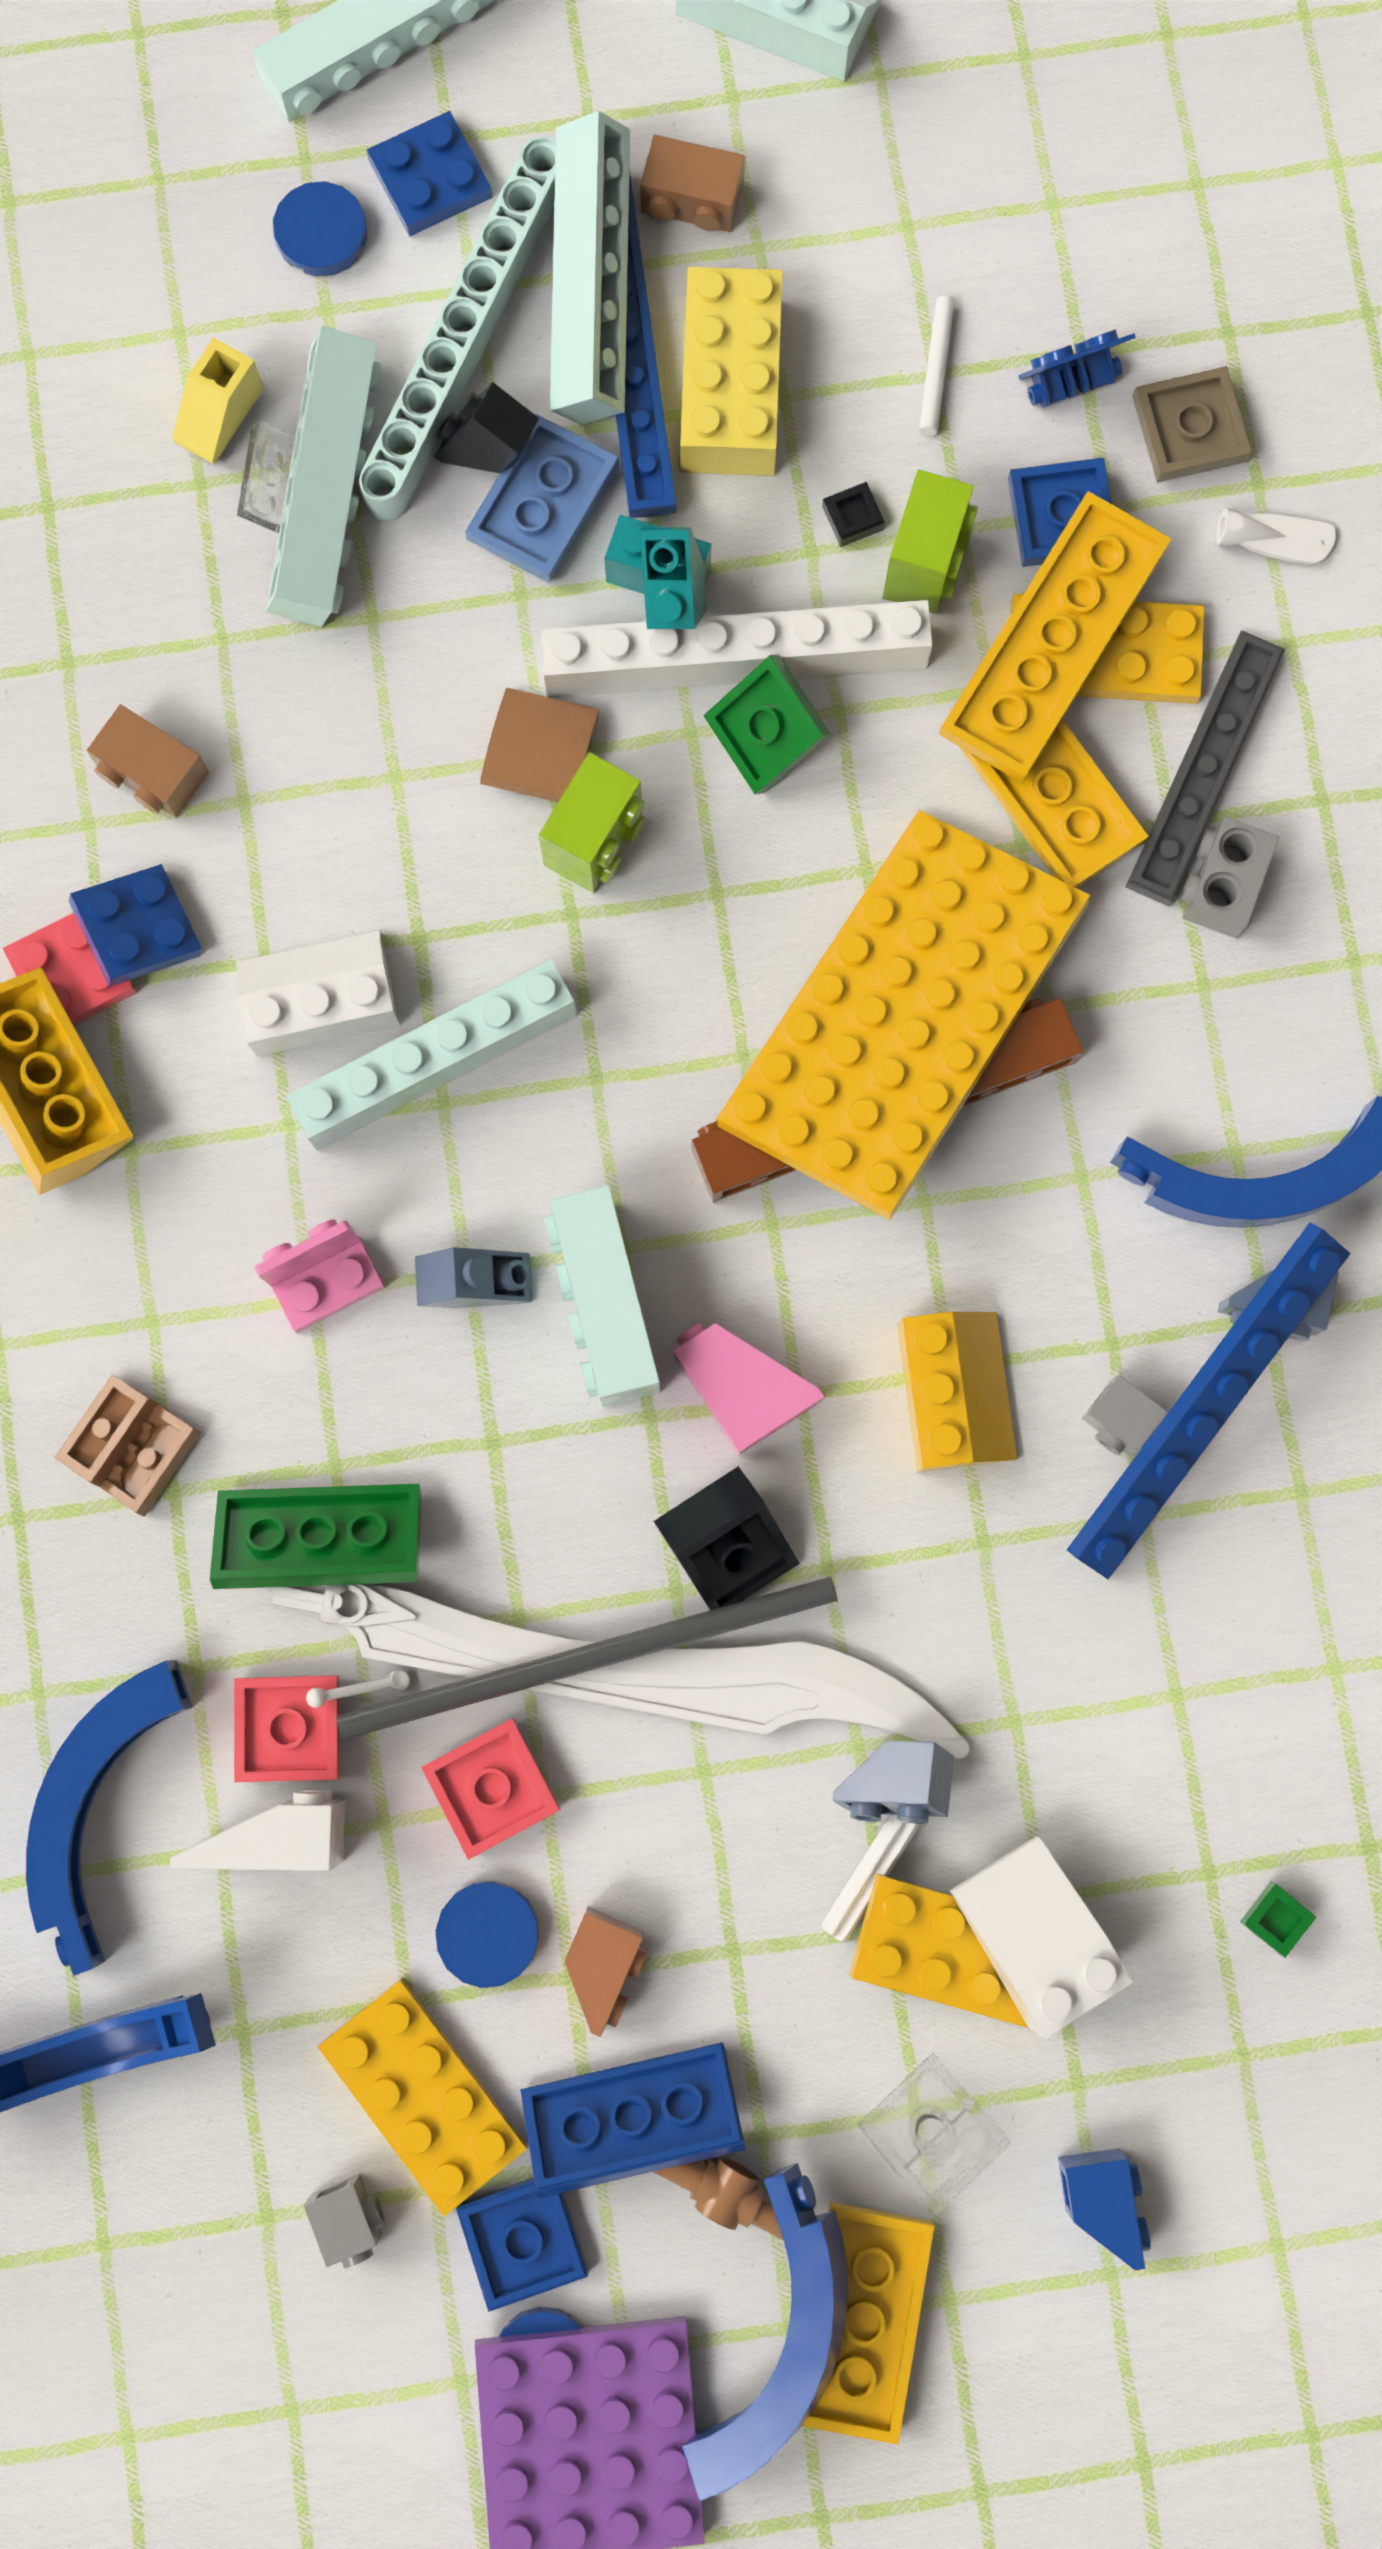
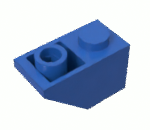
M1119 2148L1058 2157L1065 2208L1072 2221L1132 2269H1145L1143 2251L1150 2250L1151 2245L1145 2218H1137L1134 2197L1142 2196L1141 2179L1137 2164L1129 2163L1128 2158Z

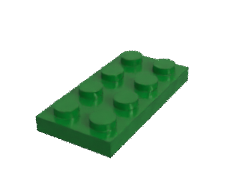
M420 1483L218 1490L210 1569L212 1588L237 1589L418 1582L422 1497Z

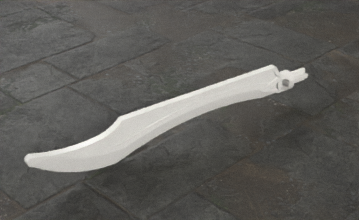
M372 1584L273 1587L272 1605L318 1613L322 1623L345 1625L356 1638L363 1658L466 1678L596 1643L533 1632L490 1621L447 1607L412 1592ZM804 1641L749 1647L666 1649L528 1688V1690L761 1735H768L777 1728L798 1720L827 1719L864 1724L896 1732L920 1742H935L957 1759L965 1758L970 1751L968 1742L964 1740L943 1715L919 1694L893 1676L855 1657Z

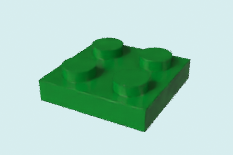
M769 655L703 715L754 794L765 793L832 735L780 655Z

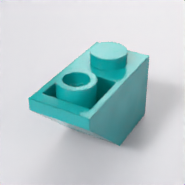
M642 527L640 529L647 629H695L706 612L704 562L691 527Z

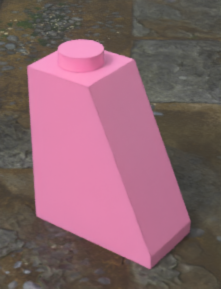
M699 1323L676 1339L680 1346L673 1350L674 1358L738 1456L822 1402L824 1398L819 1388L716 1323L707 1329Z

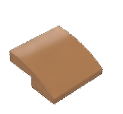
M506 687L489 741L480 784L559 802L589 752L598 725L599 709Z
M112 1374L54 1458L88 1482L106 1491L135 1513L145 1517L202 1433Z

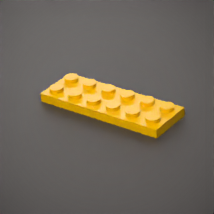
M1088 491L941 726L939 735L1023 783L1165 553L1172 538Z

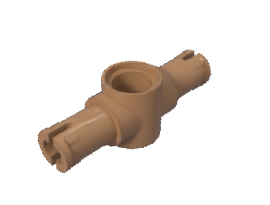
M719 2157L717 2163L707 2159L705 2162L700 2160L653 2171V2173L690 2191V2198L697 2201L695 2208L713 2222L731 2230H736L738 2224L747 2228L753 2224L783 2240L770 2197L765 2194V2188L758 2185L760 2182L759 2177L737 2162L725 2157Z

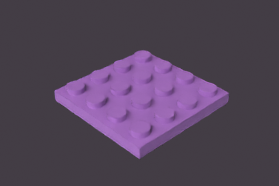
M685 2316L581 2327L579 2330L475 2339L490 2549H664L705 2544L702 2503L699 2501L682 2445L691 2437L696 2436Z

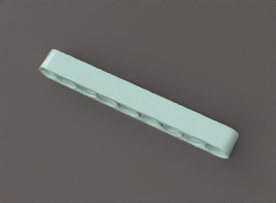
M533 138L522 148L361 471L359 482L366 509L370 516L378 521H394L405 512L441 440L437 433L449 414L455 411L554 211L556 142L551 138ZM540 168H548V169H550V170L545 171V172L536 171V170H538V169H540ZM522 207L531 208L530 210L524 212L516 211L517 209ZM504 246L512 248L504 252L496 251V249ZM482 286L492 287V289L485 292L476 291L477 288ZM461 326L473 327L467 332L455 331ZM441 366L453 367L452 370L445 373L435 371ZM421 406L433 407L428 413L420 414L415 412ZM403 446L413 448L411 452L404 455L394 453L396 449ZM381 487L393 488L392 492L385 496L374 495V492Z

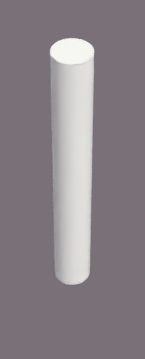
M940 296L936 299L919 433L924 436H934L938 432L955 304L954 299L949 296Z

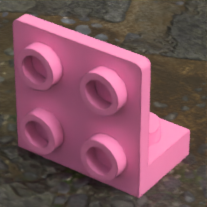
M333 1219L321 1223L308 1232L309 1239L294 1247L290 1243H284L272 1248L262 1256L264 1262L254 1267L258 1276L272 1287L296 1333L385 1289L359 1235L347 1221L337 1224L336 1220Z

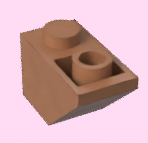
M587 1907L564 1962L590 2032L601 2037L606 2024L616 2028L628 1999L619 1994L627 1975L637 1978L649 1949L640 1945L643 1939V1931Z

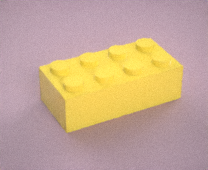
M687 267L680 473L774 476L777 447L783 270Z

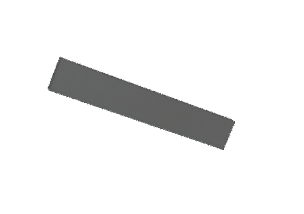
M1241 630L1148 835L1149 837L1128 879L1126 888L1170 907L1285 652L1284 648Z

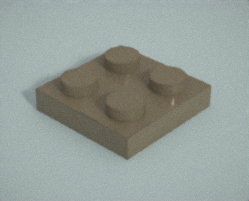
M1227 366L1135 388L1132 397L1157 483L1249 461L1252 450Z

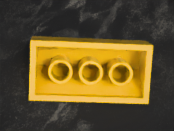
M41 967L0 983V1124L39 1195L86 1175L133 1139L131 1130Z

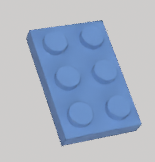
M535 414L539 417V420L520 455L500 472L465 533L468 541L550 583L619 466V457Z

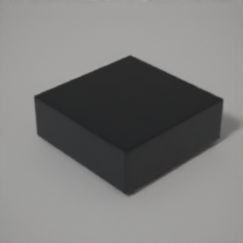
M867 482L823 498V510L840 547L884 530L885 521Z

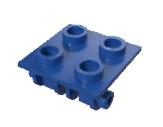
M1115 329L1075 344L1076 354L1073 353L1072 346L1069 345L1030 360L1032 370L1018 376L1020 380L1030 376L1032 378L1033 386L1028 387V397L1033 406L1040 404L1044 408L1067 397L1073 398L1076 396V385L1079 391L1084 394L1089 392V387L1092 390L1106 384L1115 383L1116 377L1122 375L1123 369L1120 359L1117 356L1111 357L1110 348L1135 339V333L1118 338Z

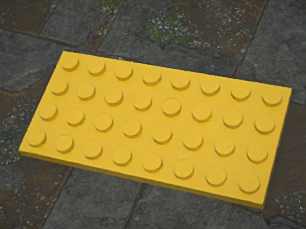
M918 810L716 1118L717 1126L891 1221L1089 905L1090 895Z

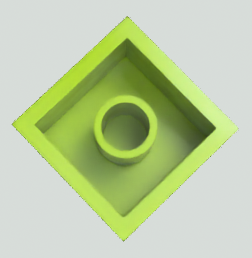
M920 469L917 470L890 555L883 599L893 602L928 600L929 612L937 614L942 598L951 600L962 558L965 556L978 506L970 504L974 485Z
M589 752L538 835L544 866L592 893H595L601 881L608 884L620 865L621 858L617 855L625 841L633 843L645 823L646 818L642 816L645 801L642 800L641 780Z

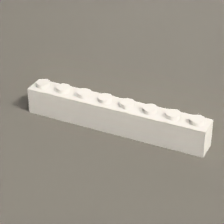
M928 600L702 617L695 629H647L646 621L540 629L543 673L547 697L739 683L769 655H780L795 679L927 669L932 650Z

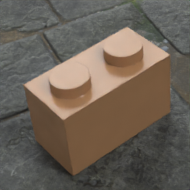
M653 135L640 184L641 212L648 213L654 218L663 221L674 219L692 223L706 231L722 230L731 232L744 184L745 155Z
M122 704L117 707L86 750L97 765L94 772L105 782L115 788H119L123 783L136 792L134 798L145 808L155 814H158L163 809L175 818H177L209 773L199 754Z

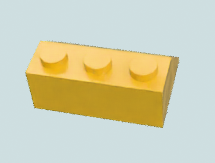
M945 1312L902 1318L897 1326L917 1473L1016 1461L1017 1453L997 1312Z

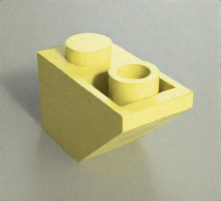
M214 337L212 338L187 377L172 437L175 444L215 465L264 389L253 359Z

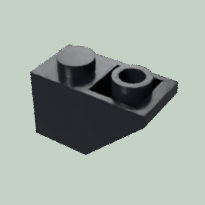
M492 382L479 396L472 391L462 403L457 414L455 412L449 414L437 433L442 442L433 457L441 463L500 473L520 455L539 417Z

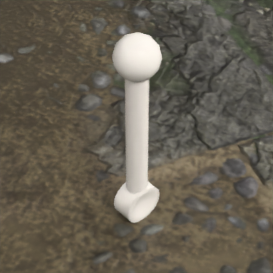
M394 1670L387 1678L323 1691L321 1688H312L306 1695V1701L310 1707L319 1708L328 1700L390 1687L393 1690H404L408 1687L410 1678L405 1671Z

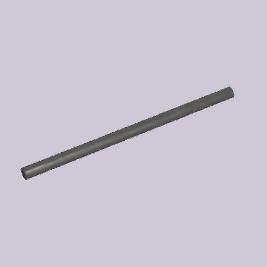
M831 1577L823 1578L336 1715L338 1730L342 1740L350 1739L837 1602L838 1598Z

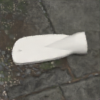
M1225 508L1220 515L1216 535V543L1218 545H1241L1252 552L1267 557L1304 565L1321 563L1332 550L1336 540L1335 527L1328 522L1280 514L1257 513L1244 515L1237 510Z

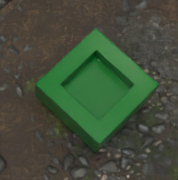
M1270 1882L1241 1919L1240 1923L1280 1956L1286 1958L1316 1919V1916L1276 1883Z

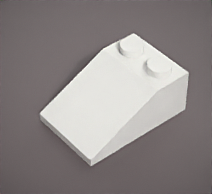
M301 1789V1792L293 1793V1799L170 1857L169 1869L330 1871L344 1861L346 1799H332V1789Z
M1034 1837L950 1890L1026 2025L1043 2039L1053 2035L1133 1983L1108 1937L1040 1837Z

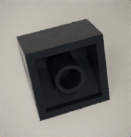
M739 1466L653 1521L709 1610L742 1602L800 1564L765 1502Z

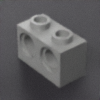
M1226 816L1222 818L1214 831L1206 829L1196 854L1197 857L1204 859L1198 875L1190 873L1181 894L1180 900L1188 903L1182 919L1238 938L1249 923L1279 836ZM1223 847H1236L1242 852L1244 861L1234 862L1225 855ZM1207 891H1221L1228 899V906L1221 907L1213 904L1208 897Z

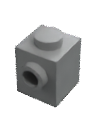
M1118 1375L1111 1379L1082 1416V1419L1098 1431L1095 1439L1106 1449L1116 1455H1120L1122 1451L1127 1455L1138 1452L1144 1446L1168 1412L1124 1377Z
M355 2175L311 2194L304 2208L326 2267L342 2261L343 2267L349 2268L373 2256L372 2248L377 2246L383 2234L381 2228L386 2226V2221L377 2196H368L361 2175Z

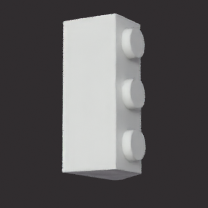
M380 931L236 962L237 997L246 1041L257 1057L400 1025Z

